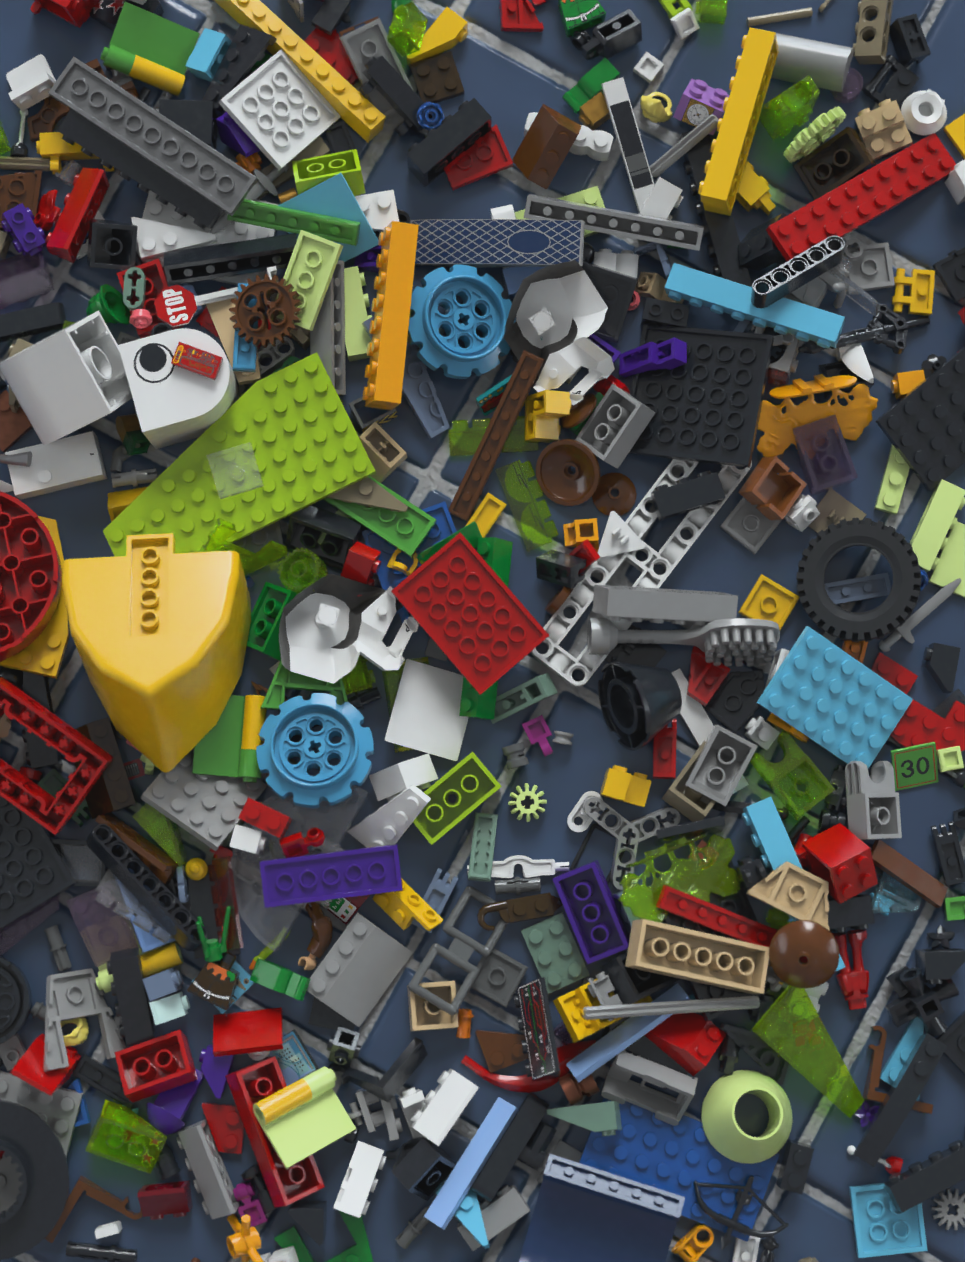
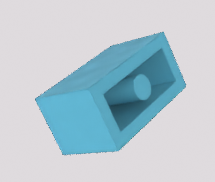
M204 28L185 66L195 77L212 82L232 41L226 34Z

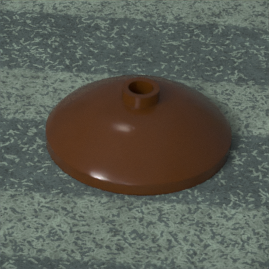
M563 439L551 443L541 452L536 463V477L541 490L549 499L561 505L574 506L585 502L595 493L600 482V467L595 455L587 446L575 440ZM571 466L575 467V473L571 471Z
M797 920L784 925L775 933L770 943L769 960L775 974L788 985L797 988H813L828 981L835 973L839 963V947L832 933L823 925L809 920ZM805 956L808 958V961L801 962L799 958Z

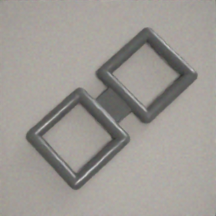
M472 886L465 888L443 925V931L454 938L450 947L446 949L438 943L432 944L408 985L410 991L450 1015L457 1013L479 975V969L468 962L473 951L475 950L479 954L488 957L508 924L500 918L485 946L453 927L471 897L484 905L497 902ZM437 954L469 973L451 1004L419 985Z

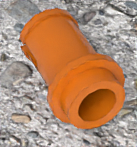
M458 1010L459 1027L457 1028L456 1037L471 1038V1020L474 1018L472 1010Z

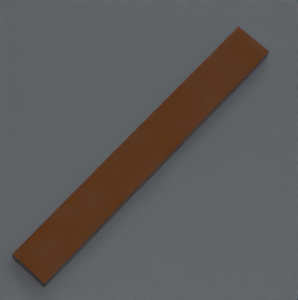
M523 351L448 509L450 514L464 521H469L545 361L544 359L528 351Z

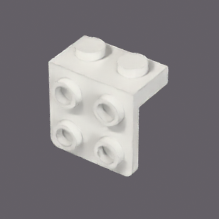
M42 54L6 74L12 89L8 93L10 99L22 111L49 97L48 92L56 82L50 66Z

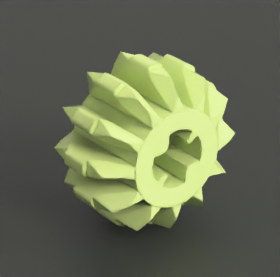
M525 783L524 792L520 786H517L516 790L519 792V795L513 792L510 793V796L515 798L516 801H509L508 805L517 806V808L511 810V813L514 814L519 810L518 820H521L523 814H526V821L530 822V813L533 814L535 819H538L539 816L535 812L536 809L544 813L545 809L539 807V804H546L547 800L538 799L544 792L540 791L536 795L534 792L537 790V785H534L532 790L529 791V784ZM525 796H530V800L533 799L534 804L530 805V809H525V805H521V801L525 800Z

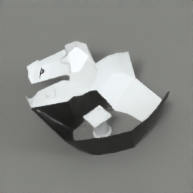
M329 574L304 589L283 608L279 625L281 662L291 672L333 684L350 673L357 663L359 654L382 671L399 670L405 660L402 657L403 651L412 633L417 632L418 623L413 617L409 616V618L404 620L392 645L386 647L382 639L396 613V599L391 592L394 588L389 587L387 590L342 576Z

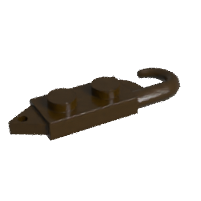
M550 892L514 898L482 906L477 914V921L483 929L493 931L495 927L487 925L484 921L487 913L498 911L504 922L515 923L555 915L554 912L563 904L560 898L552 896Z

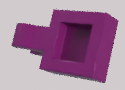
M542 715L522 724L531 745L538 743L545 757L553 753L546 739L552 736Z

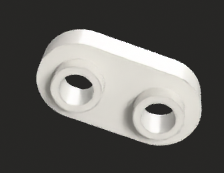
M588 791L581 796L567 817V825L572 831L583 832L589 827L593 819L583 811V802L590 796H596L602 800L599 793ZM596 802L595 805L591 807L590 812L592 810L596 812L600 811V809L596 806L598 802ZM576 817L582 818V824L579 826L574 823Z

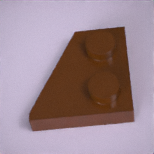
M475 1030L490 1073L529 1059L528 1053L523 1054L521 1040H525V1034Z

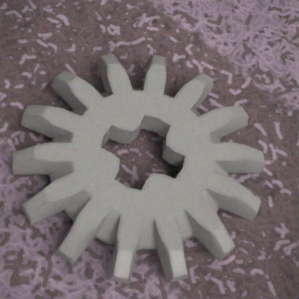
M947 1188V1195L944 1196L940 1192L938 1194L941 1196V1199H933L938 1205L937 1207L931 1206V1210L938 1212V1214L933 1215V1218L941 1219L938 1223L939 1226L947 1223L945 1229L949 1230L951 1224H953L956 1231L958 1230L957 1223L965 1227L963 1221L965 1218V1193L963 1192L961 1196H958L959 1189L955 1188L954 1194H951L950 1188ZM950 1203L953 1206H955L956 1204L958 1205V1208L956 1209L957 1214L955 1216L952 1213L949 1215L947 1214V1211L949 1210L948 1205Z

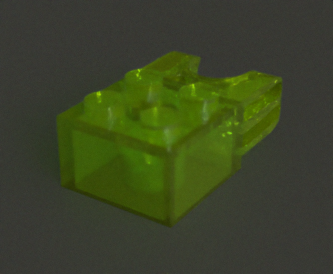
M808 75L764 104L759 121L773 140L779 136L784 138L792 131L791 128L796 125L800 127L810 119L809 116L813 113L812 109L820 94L819 88Z
M782 731L778 735L777 742L783 750V760L778 763H772L766 760L760 753H754L750 763L797 821L832 794L835 789L787 732ZM796 784H804L806 792L799 791Z

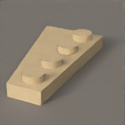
M231 299L206 304L233 368L235 337L233 326L235 323L230 320V317L235 314L231 313L229 308H233L235 305L231 302ZM258 351L256 372L234 371L240 385L255 383L261 380Z

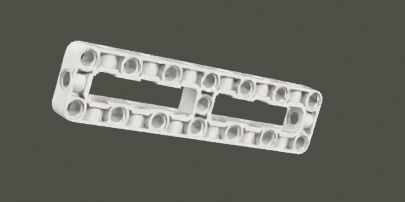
M673 459L627 518L625 523L640 539L658 517L656 511L649 513L645 510L646 503H653L651 495L655 492V488L664 484H668V487L677 485L676 481L689 477L699 462ZM721 464L722 470L718 476L726 498L718 502V504L690 511L659 552L643 542L645 548L637 551H644L647 554L646 561L637 560L635 556L637 551L603 557L595 561L584 574L585 578L577 583L566 601L544 626L543 629L549 634V637L543 641L548 646V652L540 654L535 648L531 651L532 655L571 686L582 687L585 685L607 655L589 654L588 646H586L576 659L561 648L559 644L593 601L594 585H606L620 564L626 560L642 572L632 587L659 588L750 468L745 467V469L739 470L735 466ZM672 469H681L683 476L680 478L674 477ZM683 529L689 530L692 538L689 540L683 539L680 531ZM656 564L662 565L665 573L657 575L653 570V566ZM598 572L602 575L603 579L600 583H594L590 575ZM567 607L573 608L576 613L575 617L571 619L566 618L563 610ZM627 619L611 621L617 627V630H627L633 623ZM574 670H581L583 672L584 679L582 681H575L572 678Z

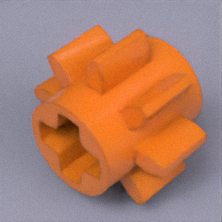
M257 152L248 157L240 153L236 156V164L254 175L253 171L255 169L261 170L260 164L263 162Z

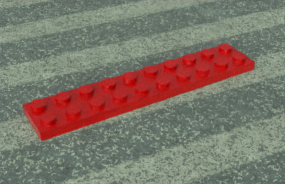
M932 133L768 226L766 231L785 260L789 261L830 236L842 238L946 178L954 170L956 163L937 135Z

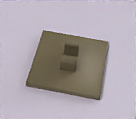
M830 488L816 507L820 515L808 527L818 533L821 530L825 531L828 529V525L832 523L834 525L839 524L840 520L846 519V521H851L852 518L863 520L866 514Z

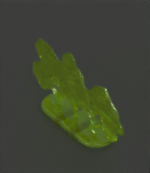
M703 833L687 840L685 837L663 844L664 846L644 852L646 857L626 865L627 868H631L643 863L646 865V869L641 876H637L634 873H627L623 876L621 883L624 892L620 896L619 901L622 902L623 906L630 907L633 916L639 919L662 923L667 917L668 911L657 908L656 905L663 885L709 903L711 892L720 894L723 897L736 894L740 889L739 883L741 879L733 868H728V864L735 854L731 839H724L722 836L713 834L709 838L707 845L704 848L695 846L694 842L704 838L707 833ZM689 844L690 858H676L673 850ZM668 853L672 862L671 868L665 872L656 870L653 865L654 858ZM698 853H702L704 858L700 859ZM651 872L653 882L650 887H647L646 877H650L649 873ZM655 873H659L661 878H656ZM642 878V885H639L638 880Z

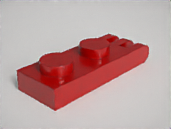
M677 719L671 721L672 727H668L667 724L654 737L653 779H676Z

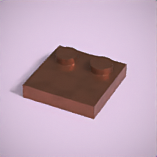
M6 390L0 394V449L5 453L33 427L21 405L17 413L12 412L9 405V393Z

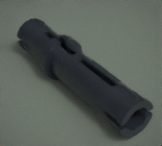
M68 1241L66 1247L67 1257H80L109 1262H136L138 1253L137 1249L119 1248L117 1245L101 1246Z

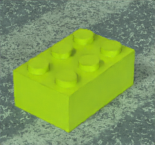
M357 149L292 161L298 195L339 173L343 174L354 196L366 193Z

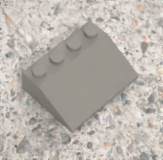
M357 912L310 977L311 980L307 991L360 1027L413 952Z

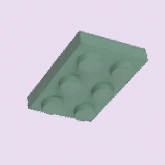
M562 912L521 930L541 978L545 977L548 994L590 976Z

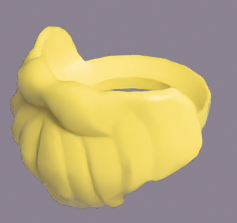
M653 92L649 96L641 97L642 114L654 123L665 122L673 116L671 112L672 102L667 95L661 92ZM656 96L663 98L667 102V107L664 108L661 100L652 98Z
M86 1018L60 1021L61 1028L68 1023H73L77 1026L71 1034L63 1036L65 1046H76L86 1041L89 1034Z

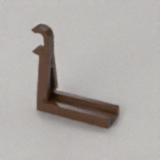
M872 1026L873 1031L877 1030L880 1032V1040L877 1046L873 1044L867 1046L873 1052L862 1098L882 1103L887 1094L877 1092L875 1088L879 1087L887 1033L881 1026ZM916 1101L911 1110L932 1114L933 1105Z
M81 1175L67 1198L60 1219L44 1239L53 1243L84 1190L87 1191L86 1195L133 1220L140 1219L143 1216L142 1210L140 1209L138 1213L132 1212L126 1208V1204L129 1202L128 1196L121 1200Z

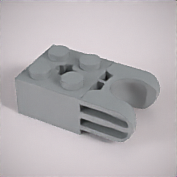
M861 761L849 762L845 767L849 831L860 840L902 838L899 793H895L892 764L888 761L876 762L872 765L871 775L869 776L868 767L865 763Z

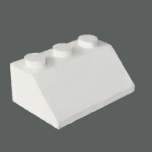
M449 1069L448 1072L443 1071L437 1080L439 1085L435 1091H429L424 1100L426 1102L421 1110L417 1109L410 1119L412 1121L410 1126L437 1146L443 1141L479 1088L452 1069Z

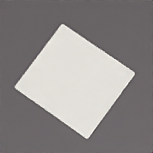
M406 659L385 741L457 761L469 718L459 716L463 675Z

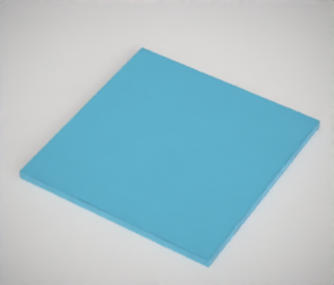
M342 173L278 205L279 207L360 222L359 238L356 246L335 242L343 245L339 260L345 262L378 245V238Z

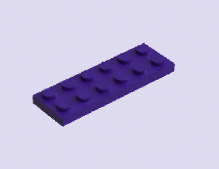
M397 844L259 861L265 908L403 890Z

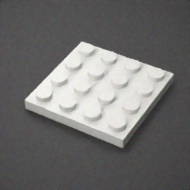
M282 49L219 101L222 108L279 171L341 117Z

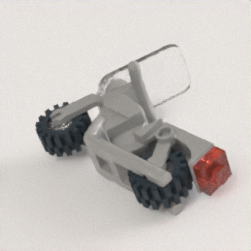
M843 256L840 264L784 297L818 308L828 288L830 291L837 293L833 303L835 308L842 306L847 295L872 315L876 316L879 312L878 302L847 278L850 274L848 270L852 268V263L845 256ZM784 258L776 262V265L778 267L787 261ZM755 326L754 330L750 329L748 333L773 335L774 337L766 380L768 385L776 388L786 386L791 372L795 373L798 366V360H796L798 347L805 344V341L797 339L796 335L790 333L780 335L768 326L765 328Z

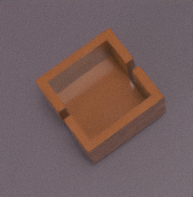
M763 457L738 493L752 505H757L756 509L769 520H782L807 484L793 471L788 472L790 468L778 457Z

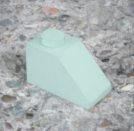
M182 991L155 999L149 1003L155 1025L188 1014L187 1009H190L189 999L187 995L183 996Z

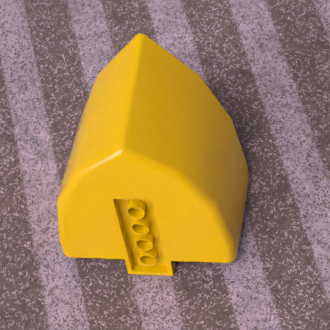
M173 533L128 535L126 556L64 560L62 564V589L71 635L88 678L115 729L162 772L168 773L217 724L242 674L251 623V599L238 552L215 551L175 554V537Z

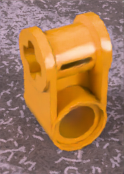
M700 1222L695 1224L674 1245L671 1252L677 1253L685 1262H697L714 1241L711 1227ZM701 1230L709 1233L708 1237L704 1240L697 1238V1234Z

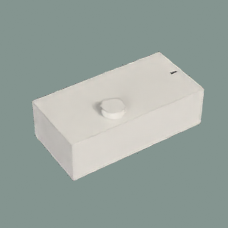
M93 431L58 439L46 445L38 444L5 452V455L32 452L30 467L8 464L14 494L20 500L107 479L98 437Z

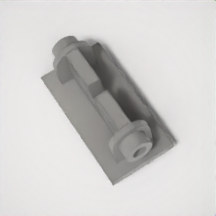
M601 972L596 975V981L593 978L588 979L590 982L587 985L593 998H598L600 1006L622 1005L618 994L612 997L608 995V993L615 990L608 975Z

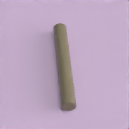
M810 7L747 18V26L813 16V11Z

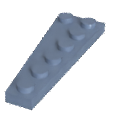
M374 316L362 323L371 340L372 334L369 333L371 320H374ZM407 338L402 393L427 436L431 439L450 428L440 400L436 395L433 382L430 380L426 370L427 366L416 355L419 347L415 344L410 345Z

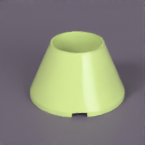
M754 1070L733 1071L732 1074H725L712 1084L706 1097H704L701 1109L704 1133L717 1152L734 1162L752 1164L771 1158L785 1145L792 1128V1109L786 1093L774 1079L764 1073ZM744 1093L759 1097L768 1109V1126L764 1133L757 1138L745 1134L735 1120V1105Z

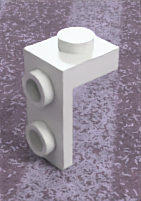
M415 1087L403 1091V1096L398 1097V1100L414 1139L424 1137L410 1126L412 1124L410 1119L417 1109L421 1110L424 1107L425 1097L422 1090H415Z

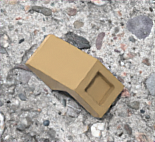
M641 272L635 287V291L639 295L680 304L684 301V299L677 301L668 297L664 288L667 280L657 273Z

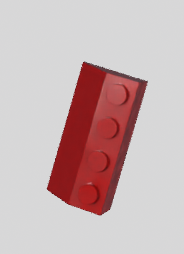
M82 168L80 174H76L73 180V190L65 197V207L55 220L56 226L53 233L50 232L46 238L45 244L50 254L72 263L75 262L88 234L89 221L95 218L110 186L105 171L102 169Z

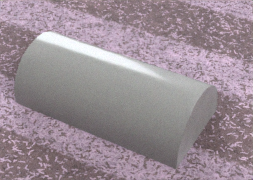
M776 33L779 53L771 78L843 92L854 48Z

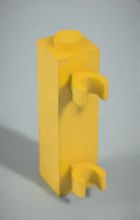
M60 132L39 133L40 141H36L37 153L42 158L50 159V171H52L53 175L62 174L61 161L101 159L96 155L90 157L81 151L82 146L76 142L74 145L62 139L63 134ZM103 165V168H105V172H112L115 170L114 167L109 169Z

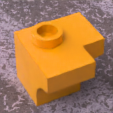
M597 518L574 520L572 523L563 524L565 548L577 547L588 539L598 552Z

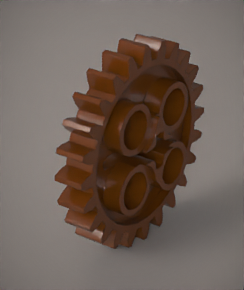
M265 274L264 280L259 275H256V282L248 278L249 285L246 287L240 284L243 291H235L234 293L238 298L231 299V302L235 305V307L229 308V311L235 314L230 317V320L236 323L233 328L236 331L240 330L238 335L241 338L245 337V341L248 344L253 340L255 347H258L260 342L264 348H267L268 342L273 347H276V340L284 343L283 337L285 335L289 338L292 337L289 332L290 330H298L294 323L301 322L297 315L303 313L300 308H297L302 304L300 299H296L299 294L297 291H293L294 287L291 284L286 286L287 281L284 278L279 281L277 275H274L272 280L268 274ZM261 292H264V303L269 308L267 310V316L271 323L270 330H268L267 317L263 314L265 312V306L261 299ZM279 293L278 299L270 302L271 295ZM252 299H257V304L254 307H248ZM283 314V320L280 323H275L276 316ZM262 320V325L258 329H253L254 323Z

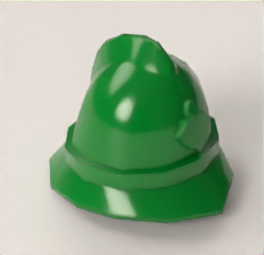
M108 284L100 286V291L88 301L87 316L99 311L106 324H130L131 313L123 302V295Z

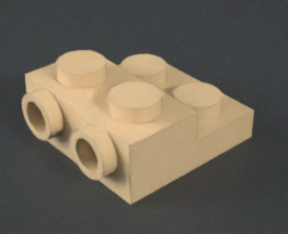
M886 99L878 104L879 107L872 111L870 108L863 109L857 113L858 117L855 118L865 147L874 161L913 144L896 100L891 102V99Z

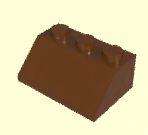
M543 104L512 159L513 163L528 180L547 190L582 126Z

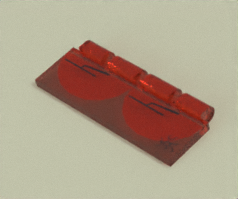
M226 856L212 860V865L208 866L210 882L215 881V885L210 886L213 904H218L219 908L214 909L216 927L222 926V931L217 932L219 943L222 940L226 908L228 906L231 907L226 942L227 951L244 948L231 857Z

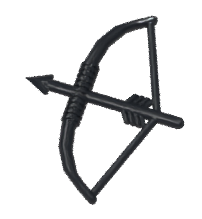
M752 1175L749 1176L745 1186L700 1183L696 1180L693 1182L696 1199L702 1210L716 1220V1222L728 1227L725 1236L721 1237L722 1250L731 1243L729 1239L733 1230L744 1233V1235L763 1238L771 1237L789 1226L750 1189L754 1181ZM698 1186L738 1189L735 1196L738 1204L732 1218L716 1213L709 1208L700 1197ZM753 1196L782 1225L775 1230L758 1231L750 1229L749 1226L743 1225L737 1220L743 1205H749Z

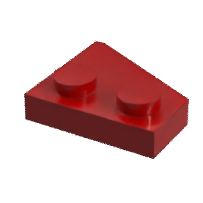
M500 0L501 31L542 32L544 25L537 19L534 13L535 9L528 0Z
M694 646L691 652L687 695L706 707L731 669L722 663L719 666H715L713 662L707 663L705 652Z

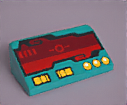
M512 375L476 397V405L484 416L496 410Z

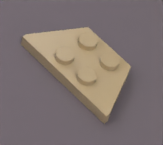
M788 861L784 862L747 891V894L798 920L814 921L829 930V882Z

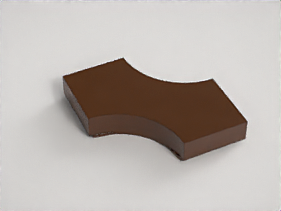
M52 96L45 98L42 109L36 115L27 119L30 140L32 142L40 141L39 133L54 132L57 122L68 114L70 108Z

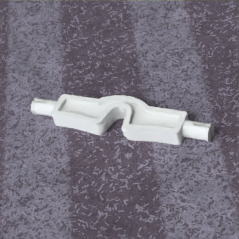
M515 855L506 858L504 861H493L491 877L513 878L514 866L516 864L522 865L525 878L555 875V871H569V867H560L569 866V862H555L554 859L532 860L527 856Z

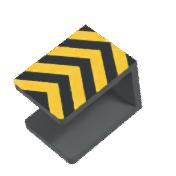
M362 396L349 403L350 410L363 433L374 422L380 426L398 416L397 410L394 408L363 424L356 410L365 406L366 400H363Z

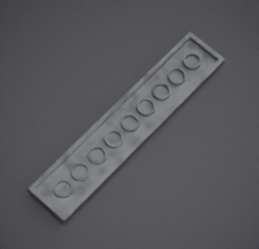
M75 57L71 59L48 92L50 96L68 108L73 109L231 216L234 215L258 180L256 176Z

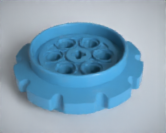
M460 264L453 265L449 272L444 267L437 268L421 279L423 287L416 286L412 290L411 318H409L407 337L410 345L415 344L419 347V351L416 354L417 357L433 371L441 367L444 370V376L455 379H467L471 376V371L476 376H481L499 365L500 360L498 356L504 357L511 349L504 339V331L506 332L505 325L512 303L510 299L502 298L503 287L489 274L486 273L480 277L475 267ZM456 296L461 297L463 304L457 302ZM438 306L444 308L445 315L438 311ZM475 307L481 310V316L475 312ZM439 328L445 330L446 337L439 333ZM476 329L482 332V338L476 334ZM458 339L464 342L465 348L459 346Z
M312 693L309 700H304L299 695L279 705L280 714L277 716L269 715L262 725L259 737L264 741V744L256 748L260 772L269 774L266 778L269 788L282 799L293 796L294 805L305 808H319L322 801H327L332 806L352 796L351 787L353 785L362 786L367 779L372 767V763L367 759V756L374 754L371 730L369 727H361L364 723V716L349 702L338 705L336 696L324 693ZM314 725H321L323 727L319 732L311 730ZM295 735L302 737L299 742L291 741V738ZM339 736L342 740L337 744H333L330 742L331 738ZM316 747L319 752L315 753L312 751V748ZM292 757H299L301 759L298 764L289 763ZM333 758L341 760L336 766L330 765L329 761ZM316 768L320 770V773L316 776L308 774L311 769Z

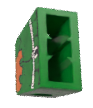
M558 0V8L567 38L573 36L574 31H584L605 22L606 12L598 0Z

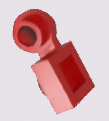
M315 827L308 830L305 838H303L301 832L279 839L286 858L304 856L309 854L308 846H321L324 843L325 835L322 830Z

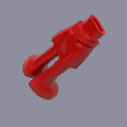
M860 929L847 932L852 949L853 969L850 968L846 934L842 932L832 933L837 941L839 953L845 965V968L840 969V973L836 976L844 999L848 1000L849 1010L866 1008V998L869 997V971L864 969L862 944L867 938V930Z

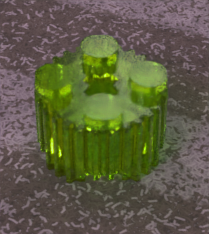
M297 547L296 550H293V553L289 552L288 556L285 555V559H282L278 563L280 566L277 567L279 570L277 574L280 575L281 583L286 589L297 594L328 574L325 563L314 552H310L307 548L304 549L303 547L301 549Z

